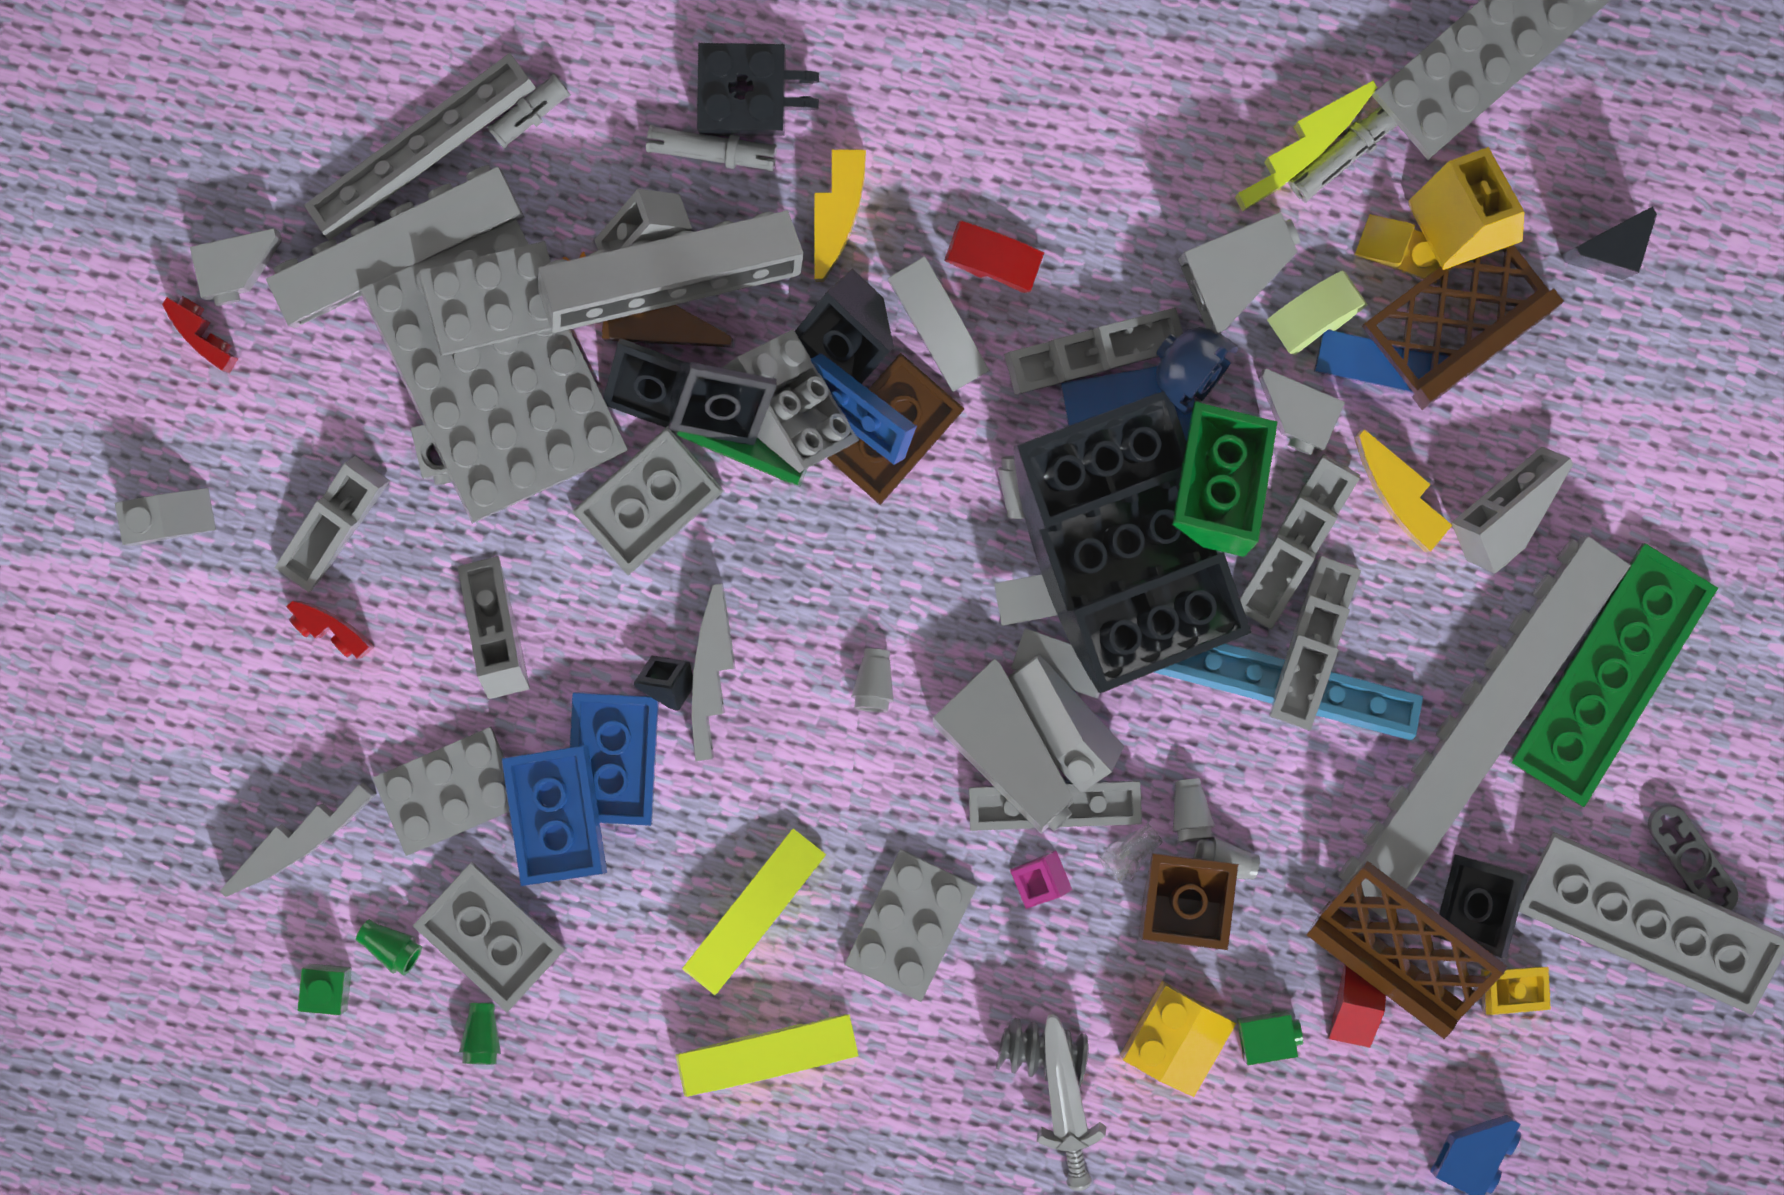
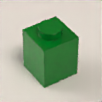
M310 963L301 969L297 1011L329 1015H342L348 1010L352 968Z
M1287 1010L1237 1018L1243 1060L1247 1066L1298 1057L1297 1046L1303 1045L1301 1024L1299 1019L1292 1020V1016Z

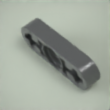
M1663 805L1656 808L1649 816L1648 830L1691 893L1707 900L1712 895L1707 885L1701 882L1696 887L1694 881L1706 877L1714 868L1716 875L1709 876V879L1718 888L1726 887L1727 892L1723 895L1725 903L1721 906L1732 911L1738 901V890L1686 813L1680 808L1671 805ZM1664 814L1670 818L1678 817L1679 821L1674 826L1680 837L1685 838L1688 833L1692 836L1691 840L1680 843L1673 852L1669 846L1677 843L1674 837L1668 832L1660 833L1658 830L1663 825L1660 818ZM1689 848H1698L1704 856L1702 867L1695 872H1687L1681 864L1682 854Z

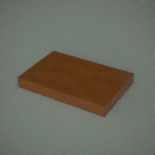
M902 353L893 360L869 390L917 426L905 459L893 464L859 437V441L827 458L879 505L886 500L965 410Z

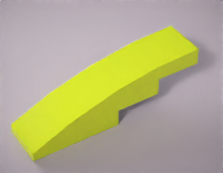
M1371 81L1297 121L1293 127L1300 140L1267 157L1264 163L1271 175L1242 190L1235 196L1242 212L1282 188L1316 160L1351 124L1377 89L1375 82Z
M793 828L682 967V970L712 994L716 995L810 877L826 854Z
M850 1014L833 1016L807 1024L792 1025L762 1034L742 1036L675 1054L685 1097L770 1079L859 1056Z

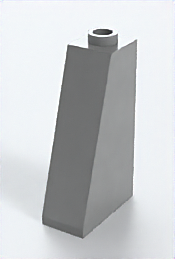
M994 658L933 717V725L1041 834L1048 827L1056 831L1072 815L1068 808L1072 805L1073 796L1001 664Z

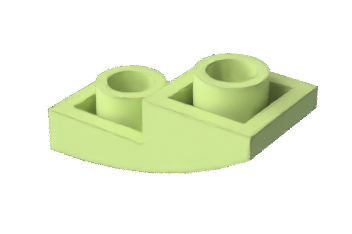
M1342 270L1296 297L1269 317L1267 321L1290 354L1297 355L1328 329L1336 331L1368 304L1346 272Z

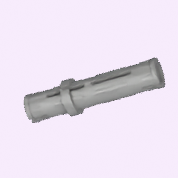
M1379 106L1360 123L1354 122L1348 127L1349 132L1342 139L1314 160L1305 170L1288 182L1290 188L1299 199L1307 203L1326 184H1329L1365 152L1370 154L1377 148L1376 143L1398 125Z
M650 125L647 138L663 140L664 142L649 140V142H646L647 153L654 152L725 163L726 168L735 169L736 165L764 169L770 172L774 171L776 159L760 157L759 155L774 157V155H777V144L771 145L740 140L739 135L732 134L729 138L660 128L654 125Z

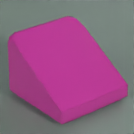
M1057 851L1010 869L1026 909L1060 898L1072 890Z

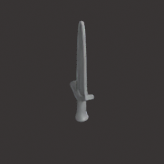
M1050 1014L1047 1017L1045 1027V1058L1053 1131L1041 1127L1037 1133L1036 1142L1056 1150L1066 1151L1069 1169L1066 1183L1070 1189L1082 1191L1087 1189L1092 1182V1178L1085 1168L1083 1149L1105 1137L1106 1126L1099 1122L1088 1129L1065 1030L1059 1017L1055 1014Z

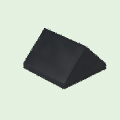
M1652 206L1562 254L1561 257L1565 263L1621 280L1638 274L1657 212Z
M620 338L603 397L607 407L664 428L669 427L670 393L680 364L684 361Z
M1455 854L1439 915L1492 955L1506 959L1528 875L1518 870ZM1433 935V937L1448 941L1443 936Z

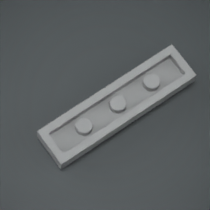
M1140 781L1097 782L1082 793L1072 783H1065L1073 796L1072 805L1068 808L1072 815L1060 827L1142 824ZM994 786L969 787L970 831L1035 828Z

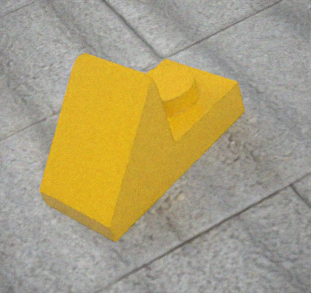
M1369 214L1354 255L1420 279L1426 278L1440 267L1423 232L1415 230L1414 224Z
M1549 967L1506 969L1505 973L1482 996L1483 1012L1486 1015L1551 1010ZM1481 969V976H1487L1490 973L1487 969Z

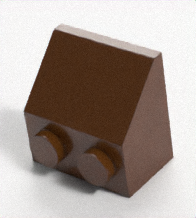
M1152 853L1143 893L1138 936L1142 940L1228 950L1239 864Z

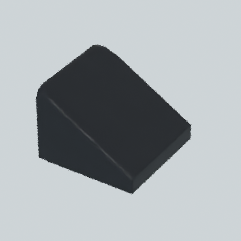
M651 656L636 678L634 686L666 707L679 711L693 690L691 664L689 661Z

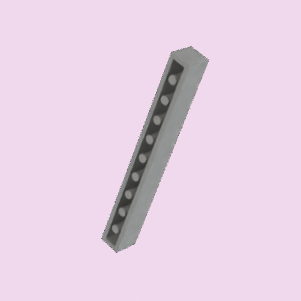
M1582 536L1578 541L1571 539L1564 546L1557 558L1562 564L1555 575L1552 577L1546 574L1534 590L1533 595L1538 598L1529 612L1522 609L1509 627V631L1514 634L1506 646L1502 647L1498 644L1490 653L1484 664L1489 668L1488 672L1480 683L1473 680L1460 698V701L1465 705L1456 718L1449 715L1436 733V736L1441 739L1432 753L1425 750L1419 756L1411 769L1416 776L1407 789L1401 785L1387 804V807L1392 809L1383 824L1375 821L1363 838V842L1367 844V847L1357 859L1351 856L1338 875L1343 880L1339 886L1340 889H1343L1366 861H1369L1403 888L1408 889L1631 566L1589 536ZM1366 878L1362 881L1364 896L1382 897L1381 889ZM1369 908L1385 920L1387 919L1385 908Z

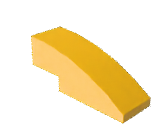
M832 150V193H814L815 282H824L838 262L851 235L864 188L866 150Z
M1365 429L1359 431L1354 439L1361 462L1373 489L1388 513L1404 533L1424 552H1431L1453 526L1420 498L1431 484Z

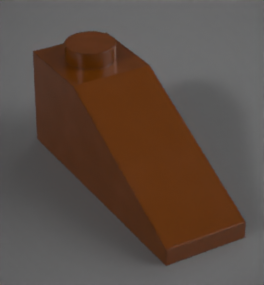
M677 305L603 321L602 339L604 341L619 342L621 338L636 343L733 347V338L730 335Z

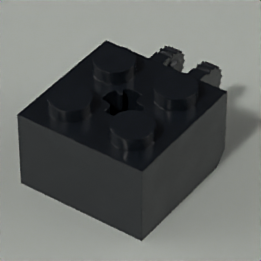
M698 43V133L730 136L731 134L739 136H785V110L807 111L819 109V99L811 96L785 97V83L812 85L819 82V72L786 70L785 44ZM744 80L748 86H754L753 91L746 92L745 99H737L736 92L730 94L731 87L737 86L738 81Z

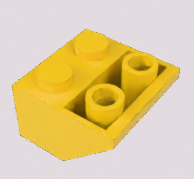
M1489 147L1448 161L1408 200V206L1442 270L1523 241L1525 211Z

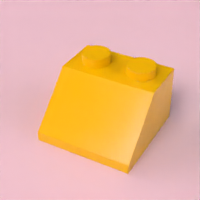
M1162 980L1122 1049L1120 1056L1123 1061L1154 1079L1194 1097L1237 1023Z

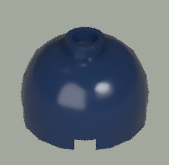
M1198 327L1189 329L1178 338L1170 334L1156 352V355L1161 358L1156 369V380L1160 391H1164L1175 408L1183 414L1191 413L1192 407L1188 403L1195 396L1203 401L1209 395L1231 364L1225 356L1228 351L1236 354L1238 346L1224 335L1216 334L1213 329Z

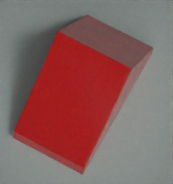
M1345 964L1328 1039L1370 1048L1385 1013L1386 995Z

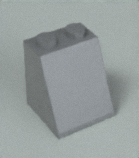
M1279 212L1185 251L1180 256L1178 262L1206 328L1213 329L1216 334L1222 333L1297 253L1295 245L1300 243V238L1291 219L1285 221L1282 213Z

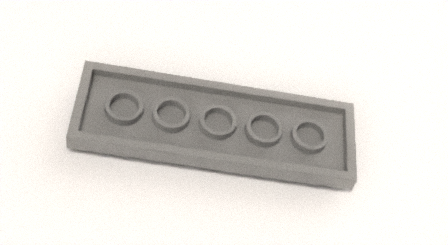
M1480 0L1375 91L1372 97L1429 160L1610 0Z
M1555 832L1551 835L1525 887L1519 912L1750 1015L1755 1011L1784 956L1783 933Z

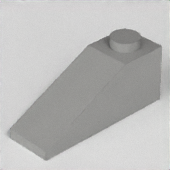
M1540 447L1453 520L1451 524L1466 560L1495 574L1523 551L1573 466L1571 458Z
M497 556L458 566L476 673L487 698L492 699L529 690L530 686L524 654L500 557Z
M1040 654L1008 676L1053 762L1081 793L1112 773L1124 745Z

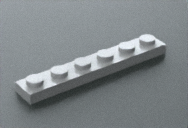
M511 53L507 54L304 205L325 237L328 240H332L513 106L519 99L528 95L536 87Z

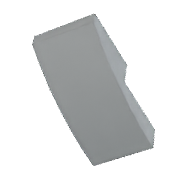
M1026 628L1024 629L1011 669H1019L1040 654L1073 691L1098 699L1100 693H1098L1085 672L1071 644Z

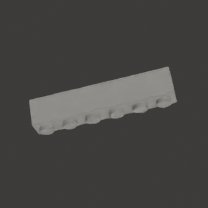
M489 165L479 167L466 175L468 181L454 188H452L450 183L442 185L427 194L430 200L415 207L412 202L405 203L389 212L391 218L378 225H375L374 221H369L355 227L350 231L352 237L337 244L335 239L326 241L312 249L314 256L301 262H298L297 258H293L273 268L275 274L266 278V281L287 325L296 328L360 297V289L515 219L518 221L524 218L503 171L499 167L491 170Z
M789 211L778 213L764 212L744 221L735 223L724 221L709 229L696 232L681 231L670 238L652 242L642 240L635 242L630 247L613 251L598 250L587 257L570 261L564 259L552 261L546 266L538 268V291L551 331L556 333L801 275L804 253Z

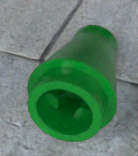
M370 919L362 925L355 939L392 974L399 972L402 975H406L413 968L422 951V946L415 942L416 937L379 925Z
M469 1003V1013L458 1052L463 1053L462 1064L497 1065V1054H501L495 1018V1004Z

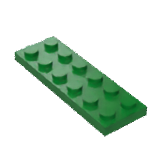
M1642 543L1630 562L1631 566L1609 596L1509 760V763L1581 807H1585L1718 590V587L1646 543Z

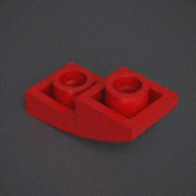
M958 221L944 261L979 278L988 276L1017 291L1027 293L1032 290L1045 252L992 230L964 221Z
M184 296L181 297L179 302L166 297L162 305L182 337L207 361L220 370L230 373L238 358L229 353L232 345L212 333L208 335L207 339L202 337L211 323L201 316L205 309Z
M292 601L286 606L293 614L289 621L304 637H308L311 634L314 638H322L331 630L335 635L330 640L347 658L351 654L356 659L363 658L375 647L352 625L325 609L301 601Z

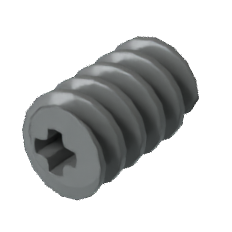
M1014 1018L1009 1027L1004 1029L996 1069L999 1070L1004 1061L1009 1059L1011 1073L1016 1074L1022 1063H1026L1028 1077H1033L1038 1068L1043 1067L1045 1081H1048L1045 1058V1030L1039 1036L1037 1023L1031 1022L1026 1030L1022 1032L1021 1020ZM1065 1029L1080 1089L1089 1055L1088 1036L1081 1033L1075 1043L1072 1044L1071 1032Z

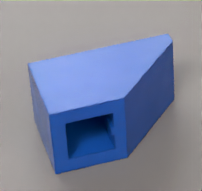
M1504 1115L1449 1133L1430 1172L1437 1179L1469 1195H1485L1486 1192L1493 1193L1502 1175V1171L1498 1168L1506 1154L1512 1155L1518 1146L1521 1138V1132L1518 1129L1521 1124L1514 1118Z

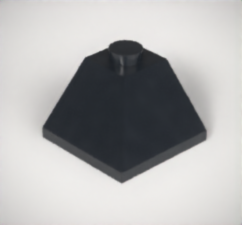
M853 268L825 293L795 330L811 359L823 354L861 384L866 381L894 348L884 298Z
M683 362L680 364L670 393L669 429L754 446L777 386V379L699 363Z

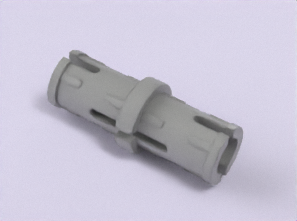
M553 73L548 80L525 98L519 99L516 102L517 105L487 128L505 149L509 143L533 124L536 127L543 122L541 118L566 97L571 96V94Z

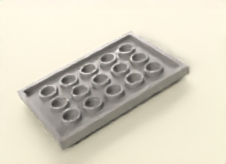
M516 219L360 289L361 296L472 524L628 451L570 329L552 333L549 330L440 356L418 275L419 270L529 245Z

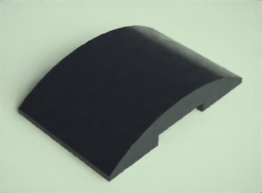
M1164 391L1014 446L1015 468L1021 504L1042 577L1063 629L1098 693L1106 692L1251 633L1225 553H1217L1216 550L1202 547L1173 525L1187 442L1175 406Z

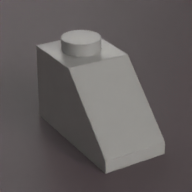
M637 189L594 241L598 250L613 251L630 247L635 242L642 240L652 242L670 238L678 232L691 231L692 227L680 194Z
M273 228L190 247L201 298L208 301L214 299L215 306L239 302V294L251 291L282 242L281 232Z
M1269 369L1262 370L1259 381L1275 421L1278 422L1277 426L1281 435L1290 438L1288 446L1308 455H1311L1314 449L1319 451L1325 450L1345 402Z
M209 488L160 494L115 503L122 545L135 546L216 530Z

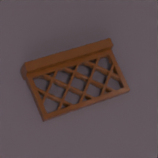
M1514 245L1502 249L1504 252L1503 267L1480 264L1481 257L1473 259V262H1464L1442 270L1440 266L1362 325L1367 334L1413 391L1414 395L1412 398L1421 410L1425 409L1538 324L1564 302L1555 288L1552 290L1547 288ZM1510 261L1517 269L1510 268ZM1453 268L1472 270L1470 292L1447 289L1449 271ZM1479 272L1502 275L1499 296L1477 293ZM1509 276L1524 278L1535 292L1525 300L1507 298ZM1441 278L1440 287L1431 286ZM1418 294L1439 295L1437 317L1414 314L1415 297ZM1446 296L1469 300L1466 321L1443 318ZM1476 301L1498 304L1497 321L1492 325L1473 322ZM1406 303H1408L1407 312L1397 311ZM1506 305L1515 306L1512 310L1505 314ZM1386 318L1406 320L1403 342L1387 340L1377 325ZM1412 321L1436 324L1433 346L1410 343ZM1442 326L1465 329L1463 347L1459 350L1441 348ZM1472 330L1483 331L1471 340ZM1394 348L1402 349V356ZM1409 351L1432 354L1430 371L1420 379L1416 377L1407 365ZM1439 355L1449 356L1438 365Z
M1366 861L1335 898L1323 907L1306 934L1443 1039L1454 1030L1457 1022L1496 983L1508 967L1369 861ZM1366 878L1381 889L1382 897L1364 896L1362 881ZM1339 907H1357L1360 921H1355L1339 909ZM1368 908H1385L1389 922H1371ZM1396 909L1409 910L1416 916L1417 923H1399ZM1374 933L1392 934L1395 947L1388 946L1376 937ZM1402 934L1420 935L1423 948H1406ZM1431 935H1439L1451 942L1453 950L1434 949ZM1409 959L1427 960L1430 973H1424L1412 964ZM1437 960L1455 961L1459 975L1440 974ZM1466 962H1478L1490 973L1487 976L1469 975ZM1444 986H1462L1464 1000L1461 1001L1445 989Z

